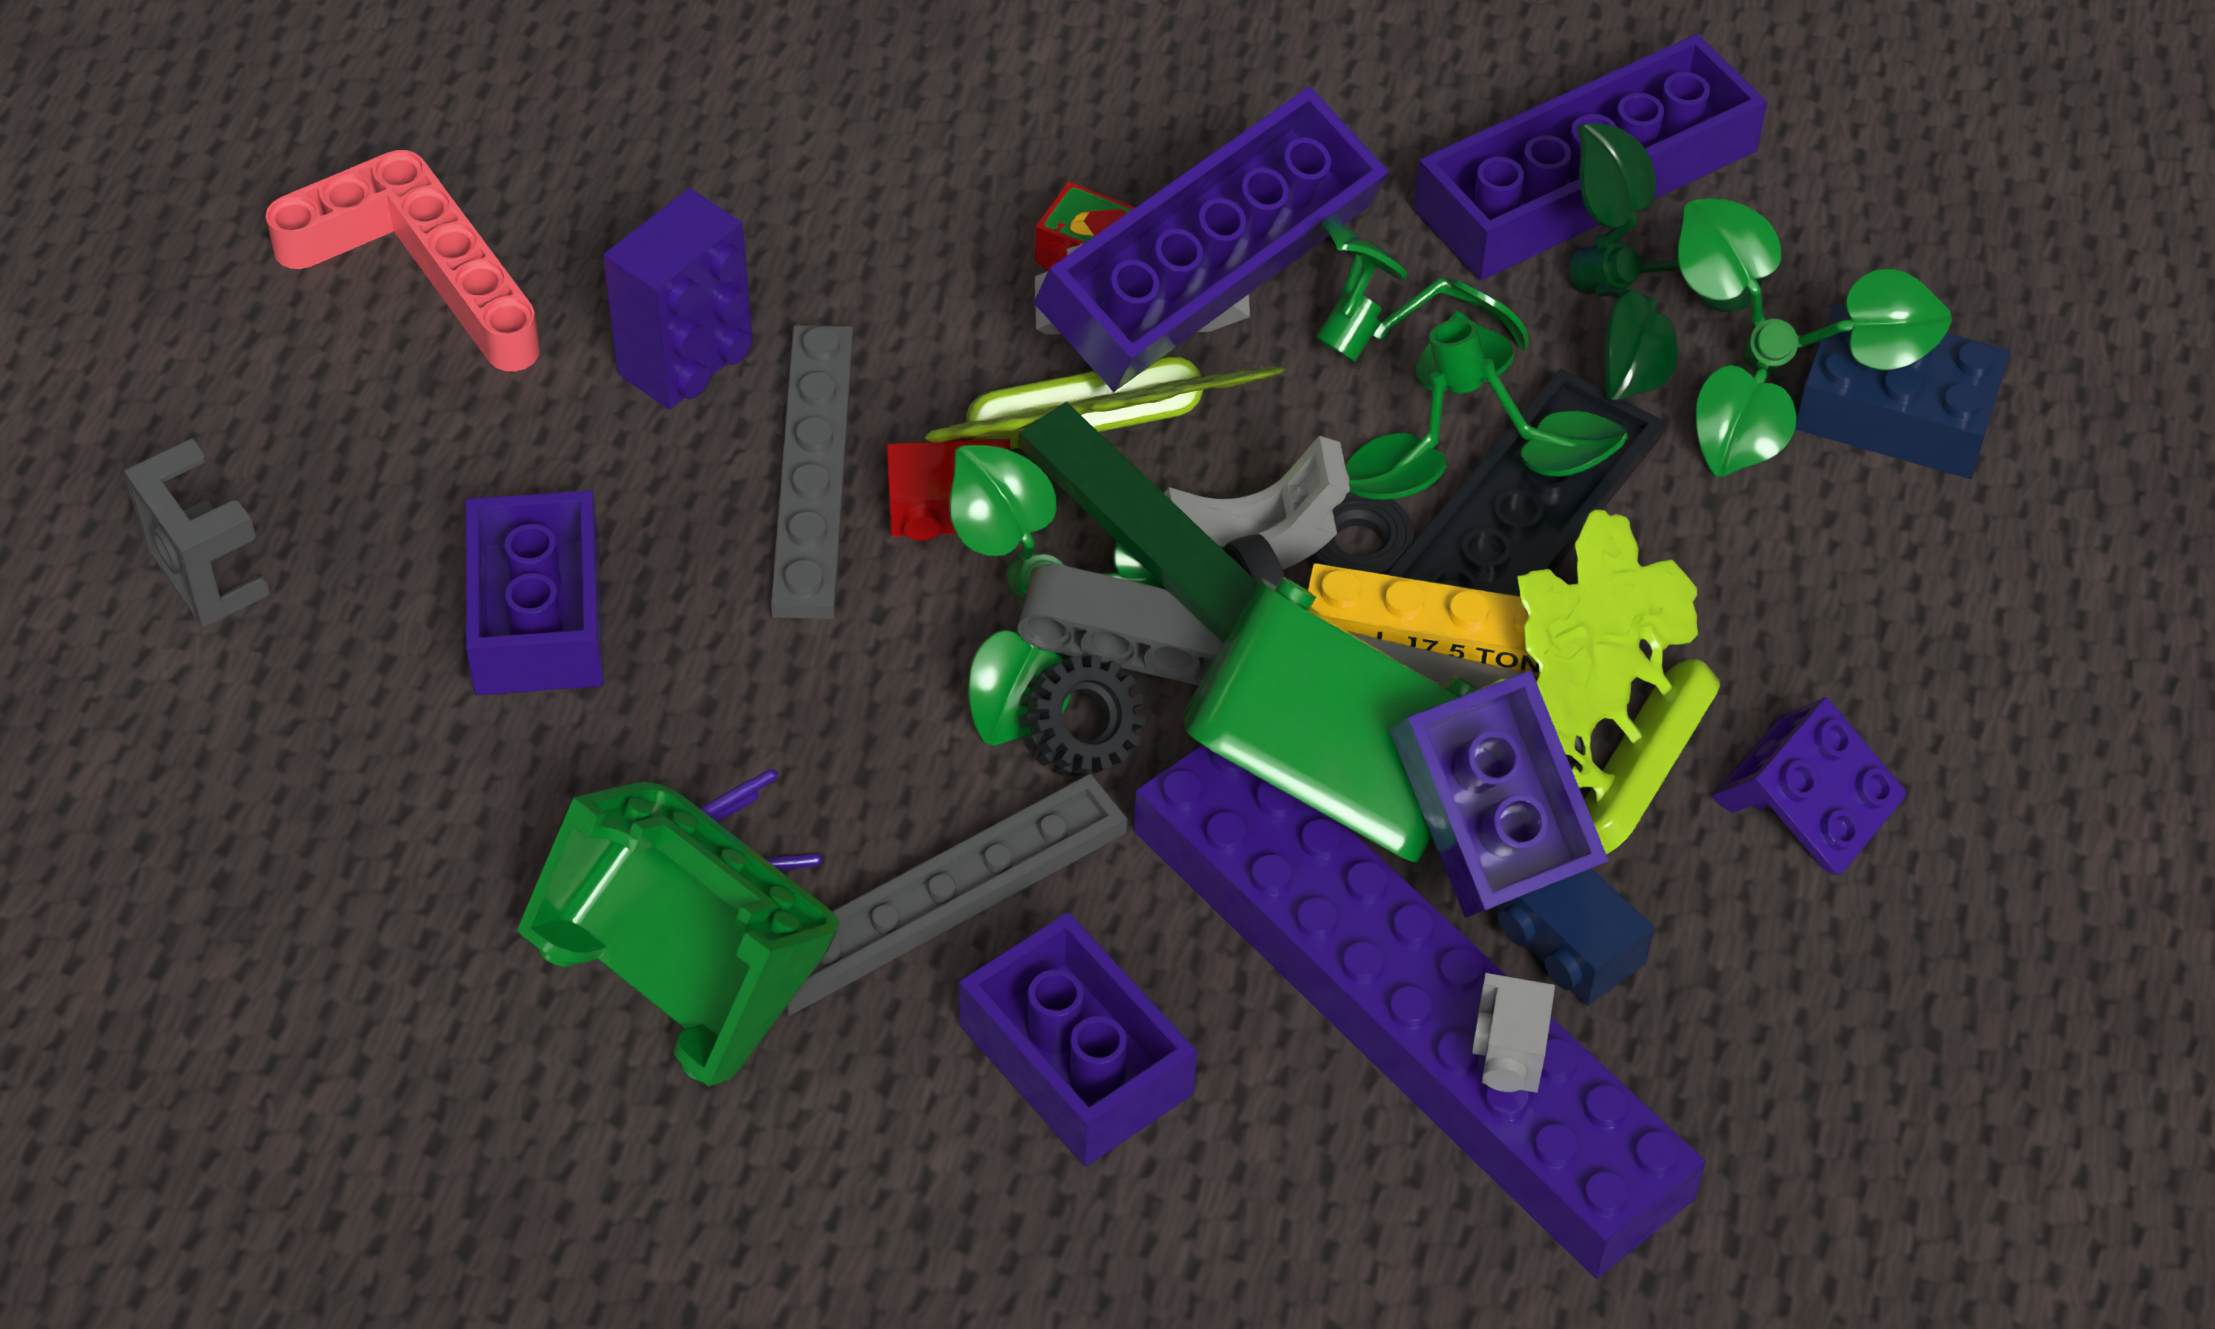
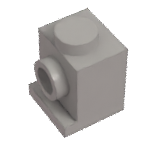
M1485 973L1472 1054L1486 1056L1482 1083L1503 1092H1515L1518 1090L1538 1092L1546 1052L1555 985Z

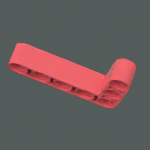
M395 150L284 195L273 201L267 208L265 217L276 260L282 266L291 269L311 267L394 231L481 352L495 368L503 371H519L534 364L539 357L540 344L535 311L532 304L418 154L408 150Z

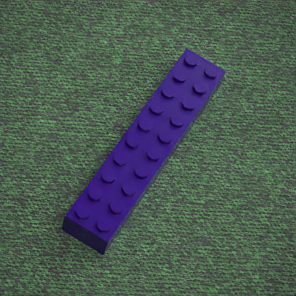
M1201 745L1136 790L1134 833L1596 1280L1696 1199L1706 1160L1552 1017L1550 1018L1545 1058L1537 1093L1523 1090L1503 1092L1482 1083L1486 1056L1472 1054L1485 973L1501 976L1507 975L1348 827L1236 765L1204 745Z

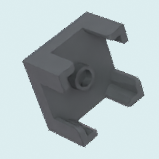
M191 438L123 471L145 547L203 628L270 595L268 583L263 576H254L221 593L218 592L210 561L250 543L255 539L256 535L252 519L240 502L233 500L214 509L209 501H203L183 511L163 482L206 462L204 453L194 439Z

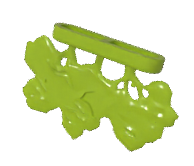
M1162 357L1115 392L1109 388L1095 371L1069 375L981 394L970 404L966 413V423L932 430L926 435L925 439L933 443L959 438H971L972 440L1010 439L1012 450L1019 448L1017 444L1020 431L1066 401L1098 432L1181 416L1190 412L1199 403L1204 389H1222L1251 383L1257 379L1266 380L1267 377L1282 374L1286 369L1275 366H1260L1256 369L1241 368L1232 373L1218 372L1201 377L1199 369L1191 361L1182 357Z
M1594 510L1589 513L1579 538L1575 542L1578 557L1577 584L1568 585L1561 578L1556 577L1550 569L1531 571L1526 575L1517 576L1521 603L1529 615V619L1524 625L1526 651L1539 664L1540 675L1536 683L1565 754L1571 755L1581 764V772L1575 766L1572 768L1579 788L1592 787L1584 801L1607 855L1619 847L1635 829L1720 688V680L1707 664L1700 659L1685 660L1669 669L1665 674L1663 673L1662 652L1669 645L1687 644L1698 636V615L1693 604L1697 597V587L1672 559L1655 562L1645 567L1641 566L1638 563V545L1627 517L1619 514L1610 516L1605 510ZM1641 639H1645L1651 646L1652 655L1650 661L1639 647ZM1638 677L1656 686L1634 721H1632L1627 714V704L1630 701L1631 682ZM1500 679V680H1498V681H1496V682H1494V683H1492V684H1490V685H1487V686H1485V687H1483V688H1486V687H1488V686H1491V685H1493V684L1499 683V682L1504 681V680H1507V679ZM1603 718L1613 719L1624 731L1625 735L1602 771L1593 763L1590 743L1592 731L1597 723ZM1576 736L1581 737L1584 742V755L1575 749Z

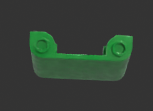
M1284 577L1281 578L1277 586L1262 578L1183 712L1186 731L1195 740L1215 753L1394 854L1417 863L1432 839V835L1389 729L1407 717L1473 693L1480 688L1457 675H1453L1448 684L1437 679L1435 682L1322 618V615L1311 607L1317 597L1302 586Z
M637 782L573 798L517 932L536 946L539 954L552 964L570 967L574 964L587 963L599 959L685 1029L679 1034L674 1045L673 1052L675 1057L681 1063L683 1071L688 1076L710 1087L736 1076L828 952L838 931L839 921L828 907L683 795L661 784Z

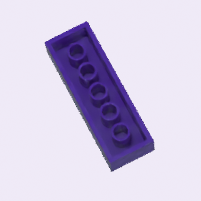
M1697 33L1419 159L1413 209L1481 281L1601 225L1590 216L1582 197L1579 172L1581 143L1577 126L1587 123L1607 124L1618 127L1635 137L1646 149L1652 160L1656 178L1654 198L1656 199L1756 152L1768 102Z
M1308 86L1050 267L1034 300V304L1109 388L1115 392L1327 238L1329 234L1322 227L1325 217L1345 225L1367 209L1389 174V171L1322 98Z

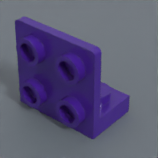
M1827 697L1782 714L1711 796L1720 806L1731 813L1753 805L1757 810L1770 806L1820 866L1833 875H1839L1846 870L1906 797V790Z

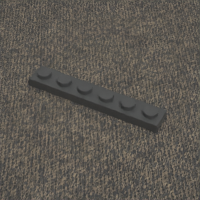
M793 325L771 601L772 618L835 619L854 341L853 326Z
M1090 773L832 911L839 921L838 931L828 952L785 1008V1013L788 1017L1123 836L1127 833L1126 816Z

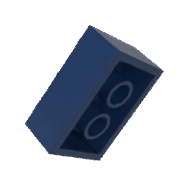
M1834 302L1826 326L1841 320H1850L1844 304ZM1851 331L1841 332L1821 340L1804 388L1795 430L1972 479L2011 350L1946 333L1941 342L1931 352L1913 364L1896 370L1879 371L1862 366L1852 358L1849 349Z

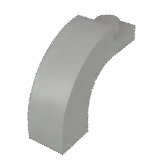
M1318 436L1278 482L1258 493L1233 499H1213L1169 487L1164 494L1223 550L1226 544L1234 539L1254 534L1264 536L1275 552L1283 570L1316 553L1337 535L1333 509L1342 503L1346 494L1350 491L1341 443Z

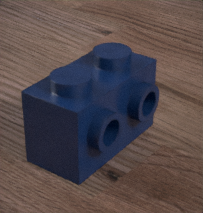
M1592 868L1498 905L1496 919L1499 921L1505 935L1513 943L1519 946L1524 945L1545 965L1549 976L1560 988L1571 990L1587 1006L1646 964L1655 928Z

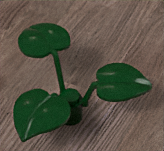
M1587 123L1577 126L1581 143L1579 172L1583 201L1593 220L1604 227L1614 229L1608 234L1596 236V246L1581 248L1574 253L1570 263V275L1575 287L1584 294L1596 293L1598 297L1612 296L1617 298L1609 313L1605 347L1607 400L1614 401L1658 389L1672 376L1678 355L1677 336L1672 321L1666 315L1655 312L1657 306L1655 298L1643 295L1637 291L1627 290L1626 288L1631 286L1640 273L1680 269L1678 259L1641 262L1639 254L1635 249L1622 242H1615L1637 225L1636 211L1649 207L1654 201L1656 193L1655 171L1648 152L1635 137L1615 126ZM1762 278L1756 280L1760 288L1762 286ZM1747 287L1736 298L1728 301H1713L1700 296L1706 305L1720 312L1739 311L1751 304L1750 293Z

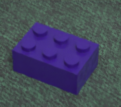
M688 188L603 254L618 375L670 410L685 397L693 399L700 395L713 374L727 363L730 365L739 363L747 355L753 339L743 222L693 189Z
M593 490L466 499V650L475 695L604 686L600 545Z
M1531 670L1407 717L1389 729L1465 918L1609 861Z
M1069 912L959 981L960 1027L1085 1168L1194 1094L1197 1050Z

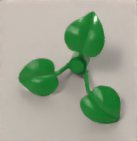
M1707 198L1692 200L1683 208L1677 256L1680 272L1690 289L1699 296L1713 301L1732 300L1740 295L1745 287H1747L1750 293L1751 317L1749 322L1754 330L1746 338L1742 352L1746 364L1753 369L1755 376L1753 378L1750 373L1738 366H1724L1706 380L1696 402L1695 424L1699 447L1710 472L1715 476L1725 477L1741 469L1765 462L1777 455L1791 440L1796 428L1797 418L1794 403L1790 395L1781 386L1764 382L1767 373H1775L1785 367L1795 356L1797 349H1804L1810 344L1841 332L1851 331L1849 349L1852 358L1858 364L1879 371L1896 370L1913 364L1931 352L1941 342L1952 322L1950 310L1921 281L1900 270L1880 269L1865 274L1849 290L1845 307L1850 320H1841L1805 335L1797 336L1793 327L1787 322L1780 319L1766 320L1763 317L1761 288L1756 280L1772 274L1781 261V246L1772 225L1755 210L1726 199Z
M1326 217L1323 220L1322 227L1332 237L1337 250H1348L1354 257L1340 298L1315 336L1316 339L1327 347L1343 353L1345 358L1355 363L1372 336L1383 341L1391 328L1433 296L1443 293L1456 297L1489 313L1508 328L1521 350L1525 351L1529 345L1528 333L1517 315L1493 296L1457 279H1454V281L1448 278L1437 279L1380 322L1377 317L1382 308L1363 295L1376 266L1403 282L1408 277L1407 271L1378 245L1359 238L1356 233L1339 222Z
M1455 311L1448 321L1432 329L1429 334L1430 343L1425 348L1416 365L1415 373L1418 383L1427 390L1432 391L1427 435L1422 440L1408 433L1388 434L1375 438L1358 449L1348 460L1345 468L1349 475V493H1354L1364 498L1379 500L1398 499L1411 496L1428 488L1442 476L1447 468L1445 454L1433 449L1439 442L1443 392L1449 390L1456 394L1469 393L1478 389L1486 381H1488L1521 437L1529 440L1522 448L1521 456L1524 464L1536 473L1560 477L1585 471L1602 462L1621 448L1625 440L1628 439V434L1621 425L1609 419L1581 411L1552 413L1542 419L1538 429L1528 425L1498 377L1507 370L1514 360V348L1511 342L1501 334L1479 326L1461 312Z
M960 446L954 452V473L949 497V513L952 526L956 535L965 546L972 551L987 556L1006 555L1013 551L1021 541L1022 547L1017 550L1018 556L1012 560L1008 567L1007 583L1011 592L1016 597L1022 599L1020 605L1022 611L1030 577L1034 569L1046 564L1063 565L1054 556L1034 552L1035 542L1030 534L1048 526L1055 517L1057 507L1053 485L1040 467L1020 454L994 446ZM1116 542L1113 550V562L1118 573H1098L1166 589L1118 542ZM1008 630L997 631L982 642L972 659L969 669L968 700L974 726L981 740L986 745L998 746L1014 739L1031 735L1029 727L1019 728L1018 717L1028 712L1027 707L1019 706L1022 695L1032 691L1028 684L1035 676L1044 673V669L1064 660L1061 655L1032 646L1023 640L1019 634ZM1071 694L1065 699L1061 714L1067 707Z

